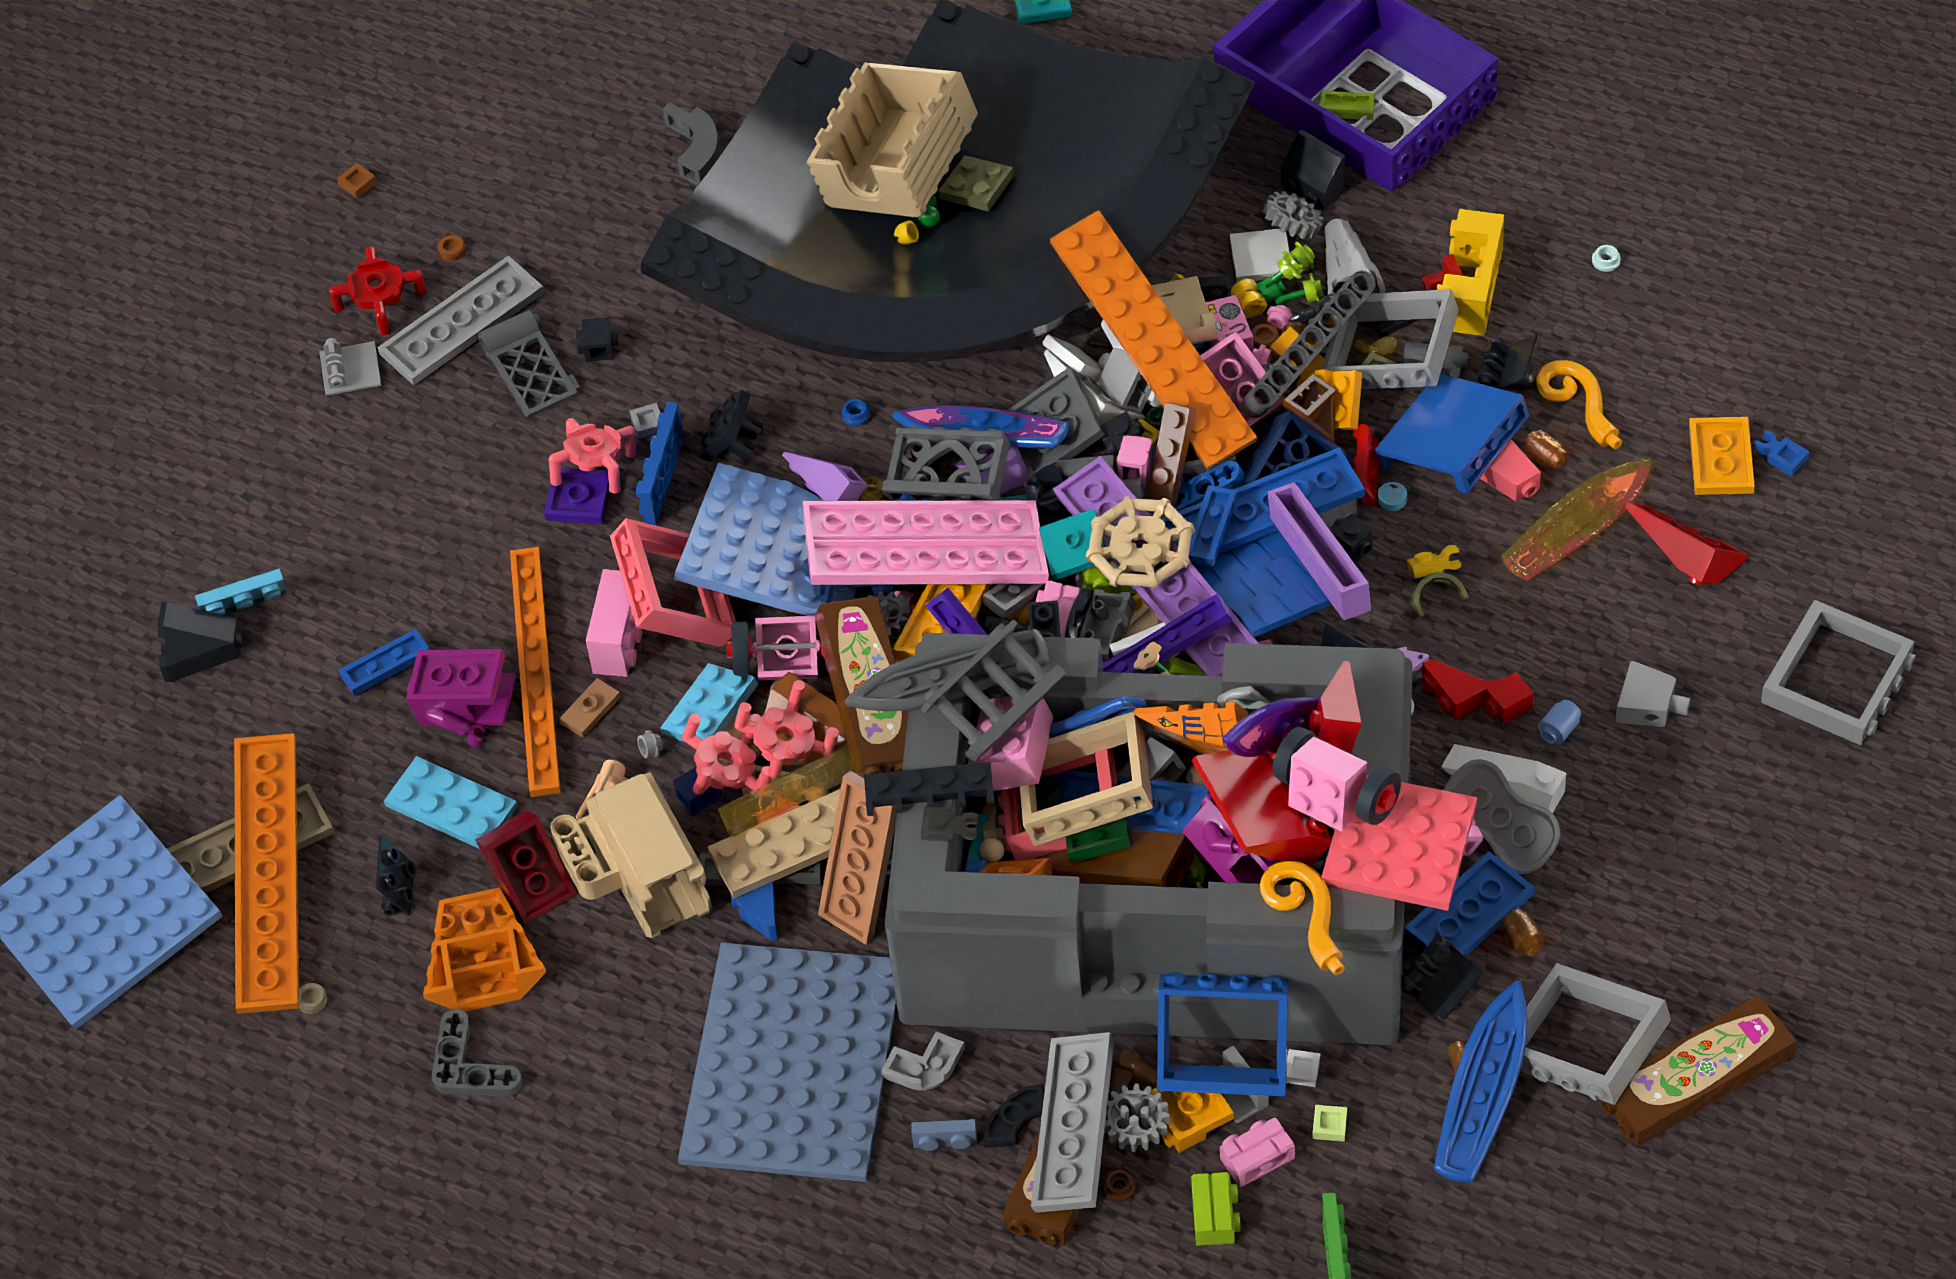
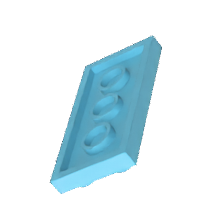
M418 756L414 758L384 800L386 807L477 848L479 847L475 839L507 822L518 807L517 801Z

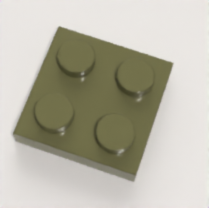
M964 155L938 191L940 199L990 211L1015 176L1014 170L1011 166Z

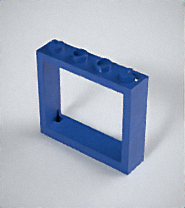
M1180 972L1160 974L1158 987L1157 1091L1285 1096L1289 979H1280L1276 976L1249 978L1245 975L1221 977L1210 973H1204L1199 976L1184 975ZM1170 995L1278 1000L1277 1069L1169 1064Z

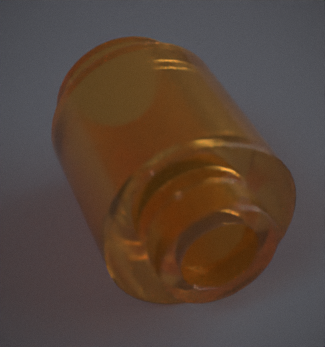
M1543 429L1531 432L1524 442L1526 446L1525 453L1548 469L1550 467L1554 470L1559 469L1569 455L1565 445Z
M1522 909L1509 912L1502 921L1504 925L1503 931L1518 954L1531 956L1538 953L1545 941V936L1531 915Z

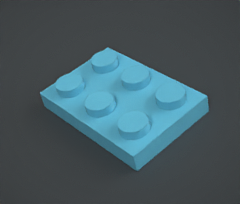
M276 569L195 595L199 610L224 615V609L234 606L238 610L252 606V600L264 597V600L267 601L281 596L280 591H284L286 588L280 569Z
M708 663L660 729L664 735L685 742L682 739V734L691 714H697L701 717V722L696 735L704 740L709 736L715 735L718 731H725L737 715L740 704L746 702L758 686L756 678L750 675L736 676L733 670Z

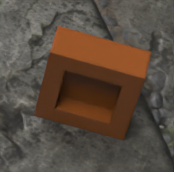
M358 163L354 164L337 178L338 185L356 199L377 183L375 176Z

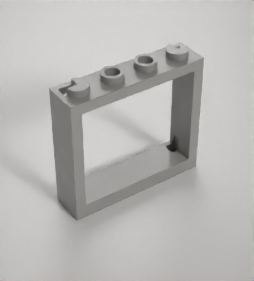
M1451 289L1370 293L1330 339L1321 370L1326 369L1332 372L1356 370L1362 372L1361 389L1437 386L1459 311ZM1437 318L1424 363L1345 366L1358 322Z
M1814 600L1764 684L1761 703L1862 745L1867 735L1871 736V734L1875 733L1878 721H1876L1878 715L1884 716L1891 702L1889 698L1891 692L1897 693L1904 678L1901 676L1903 671L1911 670L1912 663L1916 655L1912 654L1914 641ZM1820 625L1895 655L1894 660L1860 719L1784 688Z
M1556 963L1526 1007L1528 1020L1526 1045L1562 993L1640 1020L1641 1022L1605 1075L1529 1048H1525L1520 1071L1533 1075L1542 1082L1549 1081L1558 1084L1570 1092L1577 1091L1583 1093L1595 1101L1599 1099L1615 1105L1671 1021L1666 1001Z

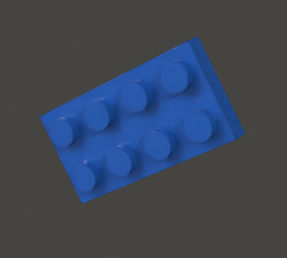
M667 402L664 413H659L657 421L658 432L657 435H653L651 438L650 458H645L643 465L644 477L642 481H638L636 487V497L640 498V515H643L645 523L656 526L684 440L679 405L674 402Z
M1487 852L1457 879L1448 911L1426 907L1405 926L1404 934L1425 949L1435 936L1440 933L1467 956L1535 894V887L1491 852Z

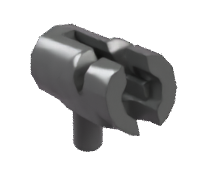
M1405 342L1404 364L1424 363L1430 343ZM1448 346L1440 374H1448L1458 378L1461 375V369L1467 370L1468 353L1462 352L1463 347Z

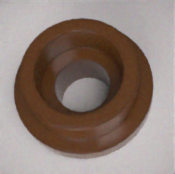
M1115 1170L1104 1180V1193L1113 1201H1125L1135 1192L1134 1178L1126 1171ZM1116 1184H1123L1125 1188L1117 1190L1114 1189V1186Z

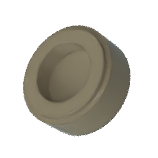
M308 983L298 989V1006L302 1012L314 1014L326 1006L327 995L321 985Z

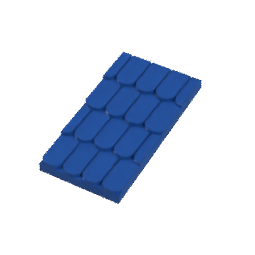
M1279 530L1218 554L1214 567L1193 564L1253 637L1332 605Z

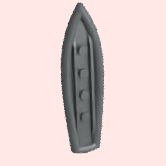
M1032 629L1010 634L1041 667L1049 663L1048 647L1038 630ZM988 637L954 644L911 656L892 664L858 686L845 699V705L873 711H907L922 708L926 702L923 696L934 685L937 684L941 688L992 639ZM1002 644L998 645L988 655L1011 679L1028 673ZM979 664L966 675L981 691L998 685ZM956 685L944 697L948 701H952L968 695Z

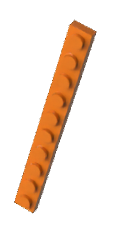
M539 547L511 550L510 559L529 792L531 797L559 794L561 790Z

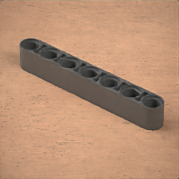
M1364 270L1356 271L1249 391L1242 401L1243 410L1247 415L1255 418L1264 415L1375 288V280L1369 272ZM1339 303L1343 304L1345 309L1341 308ZM1322 321H1324L1325 323H1327V325L1329 326V328L1325 327V326L1323 325ZM1306 340H1308L1313 347L1309 346L1306 343ZM1289 359L1293 360L1296 363V366L1291 364ZM1272 378L1277 379L1280 385H1277ZM1255 397L1260 398L1263 404H1260Z

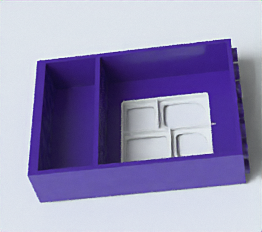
M1263 0L1213 45L1215 63L1255 82L1247 103L1297 134L1302 129L1345 155V164L1390 192H1393L1398 186L1404 185L1413 172L1421 169L1426 164L1428 158L1435 152H1439L1452 136L1459 134L1462 127L1470 119H1475L1487 103H1492L1498 93L1497 77L1499 72L1498 58L1402 0ZM1366 61H1370L1390 73V76L1374 91H1367L1348 78ZM1399 82H1405L1427 95L1432 101V108L1424 115L1410 116L1388 104L1382 98ZM1341 87L1348 92L1375 94L1373 120H1367V116H1363L1355 124L1347 123L1319 105L1320 92L1334 91L1336 88ZM1381 115H1387L1402 125L1404 130L1401 138L1391 143L1379 142L1365 134L1364 131Z

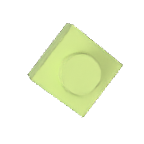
M1315 1105L1313 1139L1345 1141L1347 1107Z

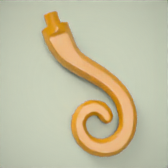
M1556 360L1545 364L1539 370L1536 377V387L1540 395L1552 402L1568 401L1577 392L1578 387L1573 378L1576 379L1586 392L1585 421L1590 435L1602 447L1610 445L1613 449H1618L1622 444V440L1618 438V429L1603 415L1601 389L1593 373L1583 365L1569 360ZM1559 375H1567L1563 379L1564 388L1554 389L1549 385V381Z
M1281 861L1271 865L1265 871L1260 881V892L1263 900L1277 911L1294 910L1302 904L1306 896L1301 883L1297 881L1291 883V894L1289 896L1278 895L1275 892V885L1280 880L1286 878H1295L1303 882L1311 891L1314 901L1308 930V944L1312 957L1321 970H1331L1335 976L1341 974L1345 969L1340 962L1343 955L1329 936L1331 899L1324 879L1321 878V875L1315 869L1298 861Z

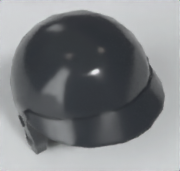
M1051 463V465L1041 468L1024 483L1027 500H1036L1038 513L1045 516L1058 515L1067 510L1053 490V488L1068 479L1057 463Z

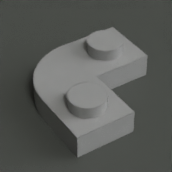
M935 1032L923 1057L894 1046L881 1070V1075H883L884 1079L914 1090L936 1088L951 1076L965 1049L964 1042Z

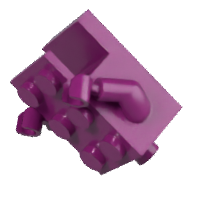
M502 649L418 650L411 681L407 687L406 700L420 726H439L460 736L465 734L467 735L468 744L472 747H478L482 745L483 739L475 735L484 736L486 733L482 725H505L516 675L514 673H501L505 659Z
M1208 794L1201 801L1203 807L1182 832L1226 883L1260 884L1265 871L1271 865L1281 861L1243 852L1211 794ZM1285 879L1277 882V885H1280Z

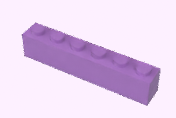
M1295 482L1268 491L1272 522L1342 619L1346 620L1371 611L1369 583Z

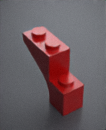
M1431 659L1422 663L1421 683L1428 693L1433 692L1438 698L1437 701L1441 710L1445 714L1450 713L1455 720L1485 705L1487 713L1492 718L1497 717L1502 725L1533 709L1534 693L1517 672L1499 680H1482L1437 660Z

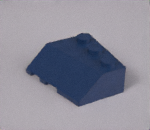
M1291 411L1280 414L1272 421L1245 467V480L1241 486L1336 449L1338 446ZM1341 449L1349 464L1352 466L1354 464V458L1347 452H1345L1343 449Z

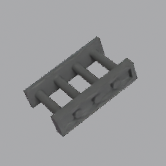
M1014 619L1007 626L1003 623L998 625L990 633L989 637L992 640L941 688L936 684L923 696L926 702L921 711L924 714L935 705L969 739L967 743L970 745V748L965 755L973 763L1061 682L1066 674L1058 664L1051 671L1047 668L1043 669L1010 636L1018 624ZM1002 644L1034 677L1033 681L1036 685L1030 691H1027L1025 688L1021 689L988 656L998 645ZM978 664L1013 698L1011 702L1014 706L1007 712L1003 708L999 710L966 676ZM956 685L991 719L989 722L992 726L985 733L981 729L978 731L944 697Z

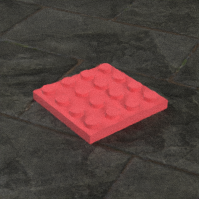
M1401 782V789L1396 804L1383 822L1378 825H1371L1357 817L1342 832L1335 829L1321 878L1324 879L1327 886L1448 911L1474 818L1477 797Z

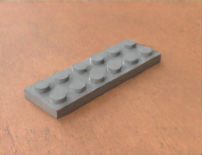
M507 256L378 347L379 354L414 386L479 340L477 333L506 321L543 295L544 288L510 256Z
M1110 1032L1051 1038L1031 1207L1035 1213L1096 1207L1114 1037Z

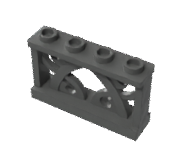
M917 426L896 428V440L887 480H884L882 491L890 501H899L903 493L912 495L916 501H922L923 498L928 501H1000L1001 482L1008 450L1011 447L1010 441L1002 431L998 429L975 431L971 428L948 430L944 427L921 429ZM910 446H923L919 452H915L912 449L913 455L918 459L916 462L909 461L906 458L907 450ZM980 449H994V454L990 461L981 465L977 464V462H982L988 457L987 452L979 454ZM954 451L964 460L967 467L955 471L948 478L947 482H940L937 473L928 466L944 454ZM905 465L910 469L907 472L904 479L901 480L903 467ZM990 470L988 482L984 484L981 472ZM923 472L931 475V480L929 482L922 481L924 478H927L924 474H922ZM962 476L966 479L965 483H957L958 479Z

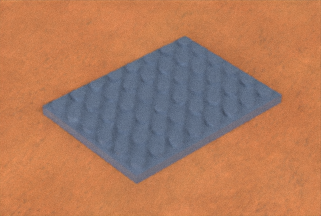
M721 943L678 1156L679 1164L866 1182L884 1082L881 1070L888 1059L897 1007L890 958Z

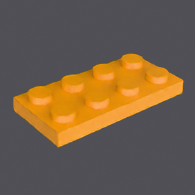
M927 584L893 648L894 658L904 660L915 656L916 645L921 642V638L927 633H947L925 606L931 599L948 587L975 619L982 605L983 595L990 590L992 584Z

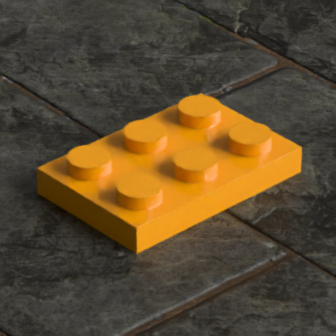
M1748 417L1690 418L1689 432L1695 495L1754 494L1755 486Z

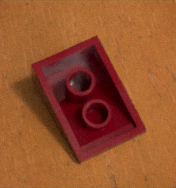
M529 810L522 812L475 839L487 865L524 924L577 895L539 817Z

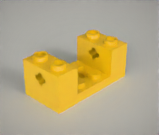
M1459 209L1457 220L1452 219L1450 236L1454 238H1451L1449 254H1454L1459 266L1476 268L1475 277L1445 274L1443 285H1437V290L1451 289L1459 307L1453 332L1485 335L1503 251L1504 215Z

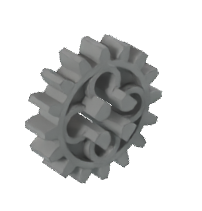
M1282 191L1281 195L1278 192L1269 195L1263 212L1266 213L1265 218L1273 221L1272 226H1279L1282 233L1288 231L1292 237L1298 234L1301 239H1304L1305 236L1313 238L1314 234L1317 235L1324 220L1320 216L1321 211L1313 209L1315 206L1313 203L1308 204L1306 198L1299 199L1295 193H1292L1290 196L1285 191Z
M1135 1084L1133 1090L1130 1091L1123 1085L1121 1094L1112 1091L1111 1101H1107L1104 1133H1108V1141L1112 1143L1118 1140L1119 1149L1121 1150L1126 1144L1131 1145L1132 1152L1136 1151L1137 1145H1142L1145 1150H1148V1142L1150 1141L1158 1145L1160 1143L1159 1134L1166 1135L1167 1124H1170L1168 1103L1162 1102V1094L1159 1092L1152 1096L1150 1086H1147L1144 1091H1140L1138 1084ZM1128 1107H1130V1109H1131V1117H1130V1118H1129V1109H1128ZM1139 1118H1141V1126L1143 1129H1141L1139 1126Z

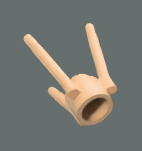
M606 760L585 800L594 797L602 789L605 790L628 780V778L624 777L626 772L625 766L615 760ZM585 800L576 815L577 820L581 819L588 809Z

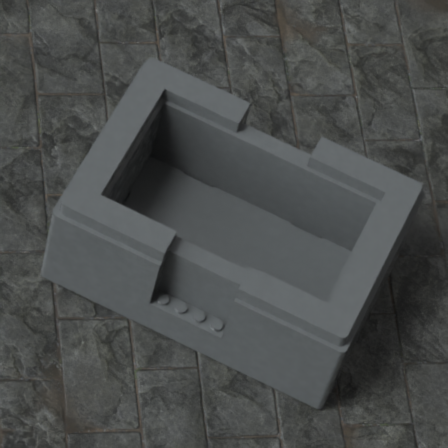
M927 633L921 638V642L916 645L915 655L954 644L988 638L989 635ZM1043 637L1048 647L1049 663L1042 668H1047L1051 671L1058 664L1066 672L1061 682L1044 697L1054 716L1052 723L1072 717L1078 711L1089 710L1121 696H1133L1144 699L1147 703L1146 708L1168 706L1174 709V711L1179 710V705L1203 708L1204 703L1218 704L1217 698L1222 693L1246 686L1253 687L1270 702L1290 698L1322 696L1343 661L1350 662L1361 718L1360 729L1351 755L1367 762L1366 775H1370L1378 767H1386L1398 773L1401 777V782L1409 783L1412 661L1406 658L1399 649L1225 643L1222 676L1103 672L1100 639ZM1029 672L1012 679L1021 689L1025 688L1027 691H1030L1036 685L1033 681L1034 677ZM999 684L982 690L988 699L1010 696ZM969 696L949 701L975 728L977 727L981 708ZM935 705L926 714L921 711V708L909 710L902 771L966 765L969 761V758L965 755L970 748V745L967 743L969 739ZM1138 719L1145 733V742L1150 737L1173 750L1186 768L1194 765L1192 759L1195 756L1203 755L1158 735ZM1128 742L1112 747L1114 750L1116 773L1130 760ZM1096 762L1071 769L1098 773ZM1182 775L1176 782L1182 783ZM986 796L965 798L966 807H959V799L933 801L934 810L927 809V802L903 804L902 813H897L885 928L899 1020L903 1024L1158 1035V987L1160 974L1180 972L1184 975L1199 976L1204 973H1210L1221 977L1245 975L1249 978L1276 976L1280 979H1289L1287 1041L1394 1045L1399 1041L1404 901L1337 887H1328L1331 899L1329 936L1341 951L1343 957L1340 962L1345 967L1341 974L1335 976L1331 970H1321L1312 957L1309 948L1308 930L1314 901L1313 895L1307 886H1303L1306 896L1298 908L1290 911H1277L1263 900L1260 884L1209 882L1208 889L1195 888L1185 876L1180 883L1184 888L1080 884V877L965 872L977 814L981 813ZM1276 884L1275 892L1280 896H1289L1291 894L1290 885ZM1170 995L1169 1036L1277 1040L1278 1000Z

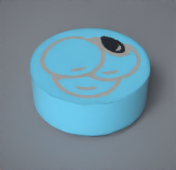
M1388 482L1379 488L1378 503L1382 508L1388 511H1396L1405 506L1407 490L1402 484Z

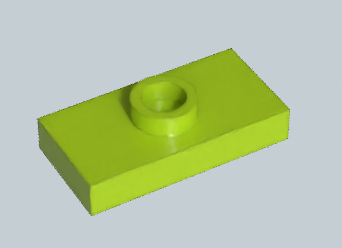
M1321 91L1319 105L1341 119H1361L1363 116H1367V120H1373L1375 94Z

